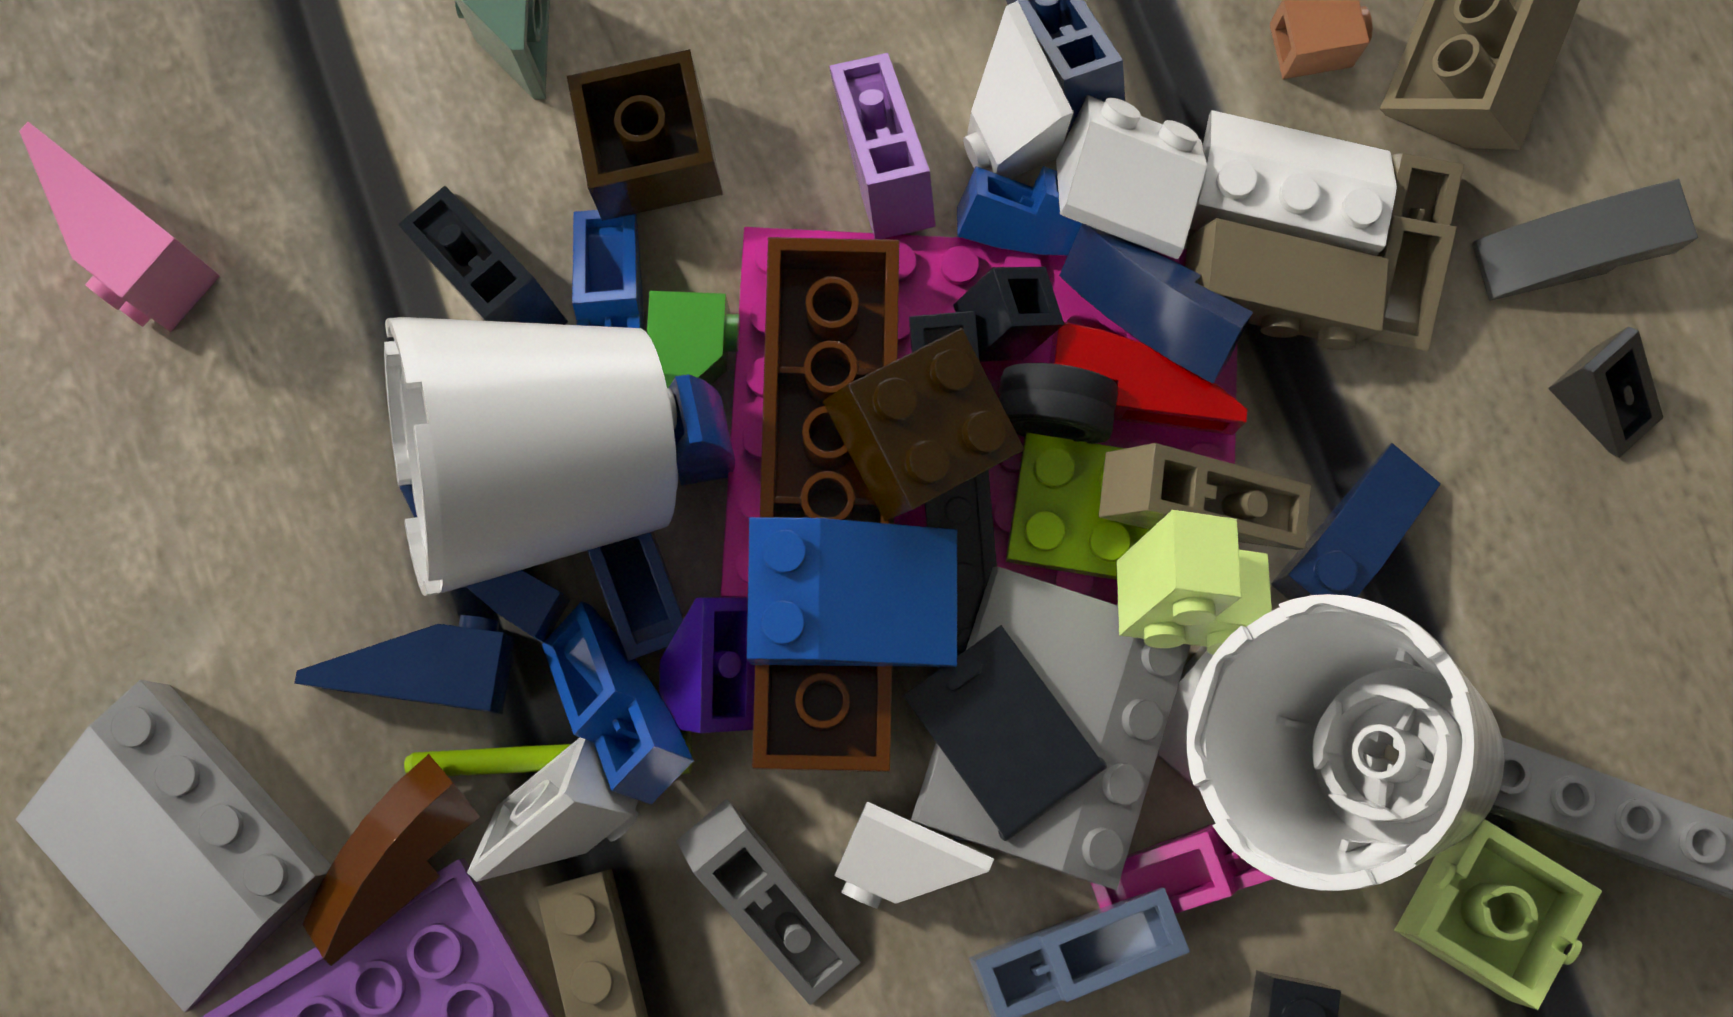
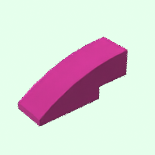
M1216 823L1127 855L1117 890L1090 883L1100 908L1159 888H1165L1176 914L1230 897L1238 890L1275 878L1259 871L1237 855L1219 836L1212 826Z

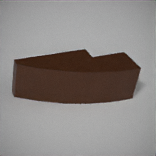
M430 754L396 782L364 817L339 851L317 889L302 925L323 959L330 966L335 964L435 882L440 875L428 859L480 817Z

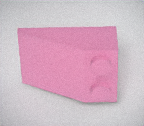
M27 122L19 132L72 259L93 275L85 285L117 310L120 309L142 327L150 319H153L171 332L220 275L30 122Z

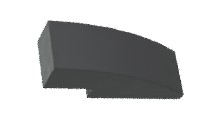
M1680 179L1592 201L1477 239L1472 243L1488 299L1492 301L1604 275L1618 266L1674 254L1696 240L1698 235Z

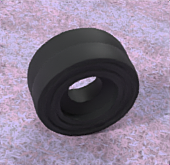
M1023 363L1011 365L1004 369L1000 381L999 400L1017 435L1025 437L1026 433L1070 439L1075 442H1087L1088 444L1101 443L1110 439L1118 396L1117 384L1112 379L1090 370L1051 363Z

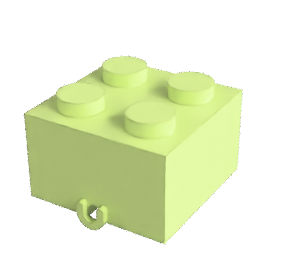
M1484 819L1470 835L1435 856L1394 931L1506 1000L1538 1010L1562 965H1570L1580 954L1582 942L1577 940V937L1602 890ZM1569 944H1571L1572 948L1567 955H1565V948Z

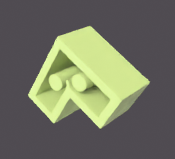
M1171 510L1117 560L1119 636L1144 639V643L1153 648H1173L1188 644L1207 647V652L1214 655L1225 640L1240 626L1247 627L1272 611L1268 554L1239 550L1237 519Z

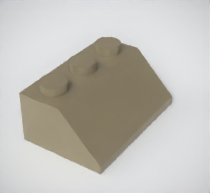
M1425 0L1380 110L1385 116L1463 148L1521 150L1580 0Z

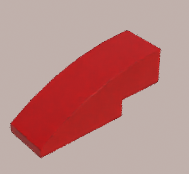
M1065 322V325L1056 331L1052 337L1049 363L1090 370L1112 379L1117 384L1118 396L1114 410V420L1229 435L1236 433L1247 421L1248 409L1215 382L1211 383L1185 369L1144 343L1101 329Z

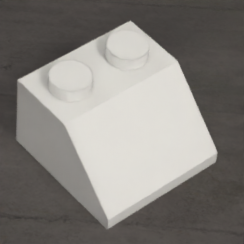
M1087 95L1056 159L1060 215L1178 259L1186 243L1207 168L1201 139H1198V135L1192 129L1179 122L1166 120L1163 124L1142 117L1141 113L1134 106L1123 100L1107 98L1104 102Z

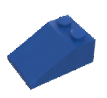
M749 517L747 660L751 665L956 667L957 530L826 518Z

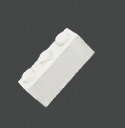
M1211 110L1202 145L1207 168L1190 229L1199 230L1214 219L1219 218L1377 256L1385 248L1397 190L1390 151Z

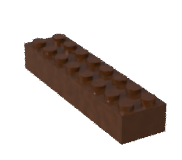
M768 237L760 517L826 518L894 524L895 517L884 521L823 401L847 384L897 360L899 240ZM755 665L752 768L756 770L889 772L892 666Z

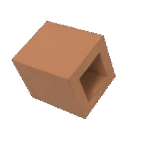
M1282 0L1270 22V29L1283 80L1353 67L1370 43L1373 32L1371 14L1366 6L1360 5L1359 0Z

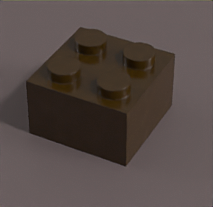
M690 49L567 76L587 186L602 221L723 195L701 88Z
M962 328L847 384L823 401L884 521L919 507L1025 450Z

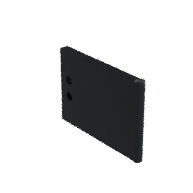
M1002 625L957 656L956 667L940 668L903 695L996 825L998 834L1003 841L1011 839L1107 768L1104 759L1097 756Z

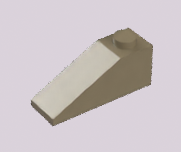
M1152 443L1106 452L1099 518L1149 530L1171 510L1237 519L1238 542L1301 550L1305 549L1311 485L1162 444Z

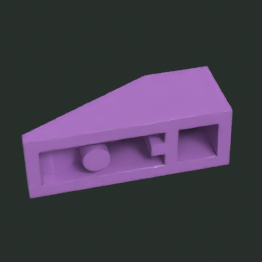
M884 53L829 66L857 181L874 238L885 239L936 227L930 170L889 54Z

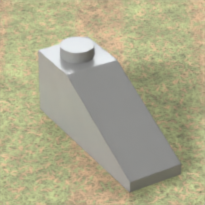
M728 799L724 800L676 840L695 876L809 1005L814 1003L861 963L766 843Z

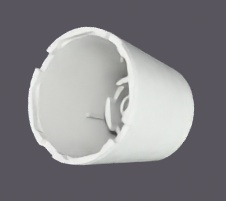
M412 317L386 319L387 338H394V341L384 342L386 389L398 486L412 484L417 517L405 519L404 524L414 571L424 596L445 593L662 529L670 524L674 513L676 490L678 488L674 429L677 424V410L673 392L666 386L657 351L645 330L642 328Z
M1331 594L1306 596L1278 604L1279 608L1263 615L1247 627L1240 626L1215 652L1198 682L1188 716L1187 757L1193 786L1199 787L1206 807L1216 823L1212 825L1216 832L1237 855L1264 874L1291 885L1315 890L1345 891L1378 885L1404 874L1462 841L1483 822L1490 812L1499 793L1504 771V748L1497 721L1484 698L1447 652L1428 632L1408 617L1384 605L1362 598ZM1387 744L1393 745L1395 749L1399 750V756L1395 764L1383 757Z

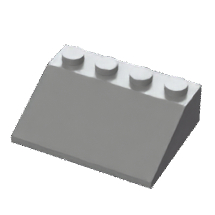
M993 567L966 650L1002 625L1097 756L1104 759L1107 768L1011 839L1003 841L998 834L996 825L936 743L911 821L1069 876L1117 890L1190 645L1183 644L1173 648H1153L1147 646L1144 643V639L1119 636L1118 605L1001 567Z
M139 680L88 726L16 818L18 823L184 1013L197 1005L317 892L331 867L326 858L179 694L168 684Z

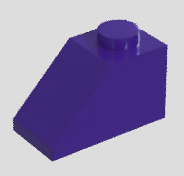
M748 597L696 598L661 657L659 695L679 729L696 733L753 730L755 665H751L747 660Z

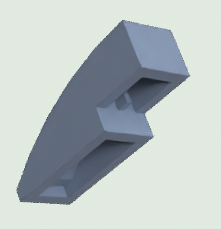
M1159 888L1009 941L971 956L969 960L991 1017H1022L1061 1000L1069 1002L1187 954L1190 950L1165 888Z

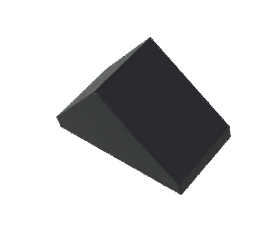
M1629 326L1592 348L1548 388L1609 453L1619 458L1663 419L1640 333Z

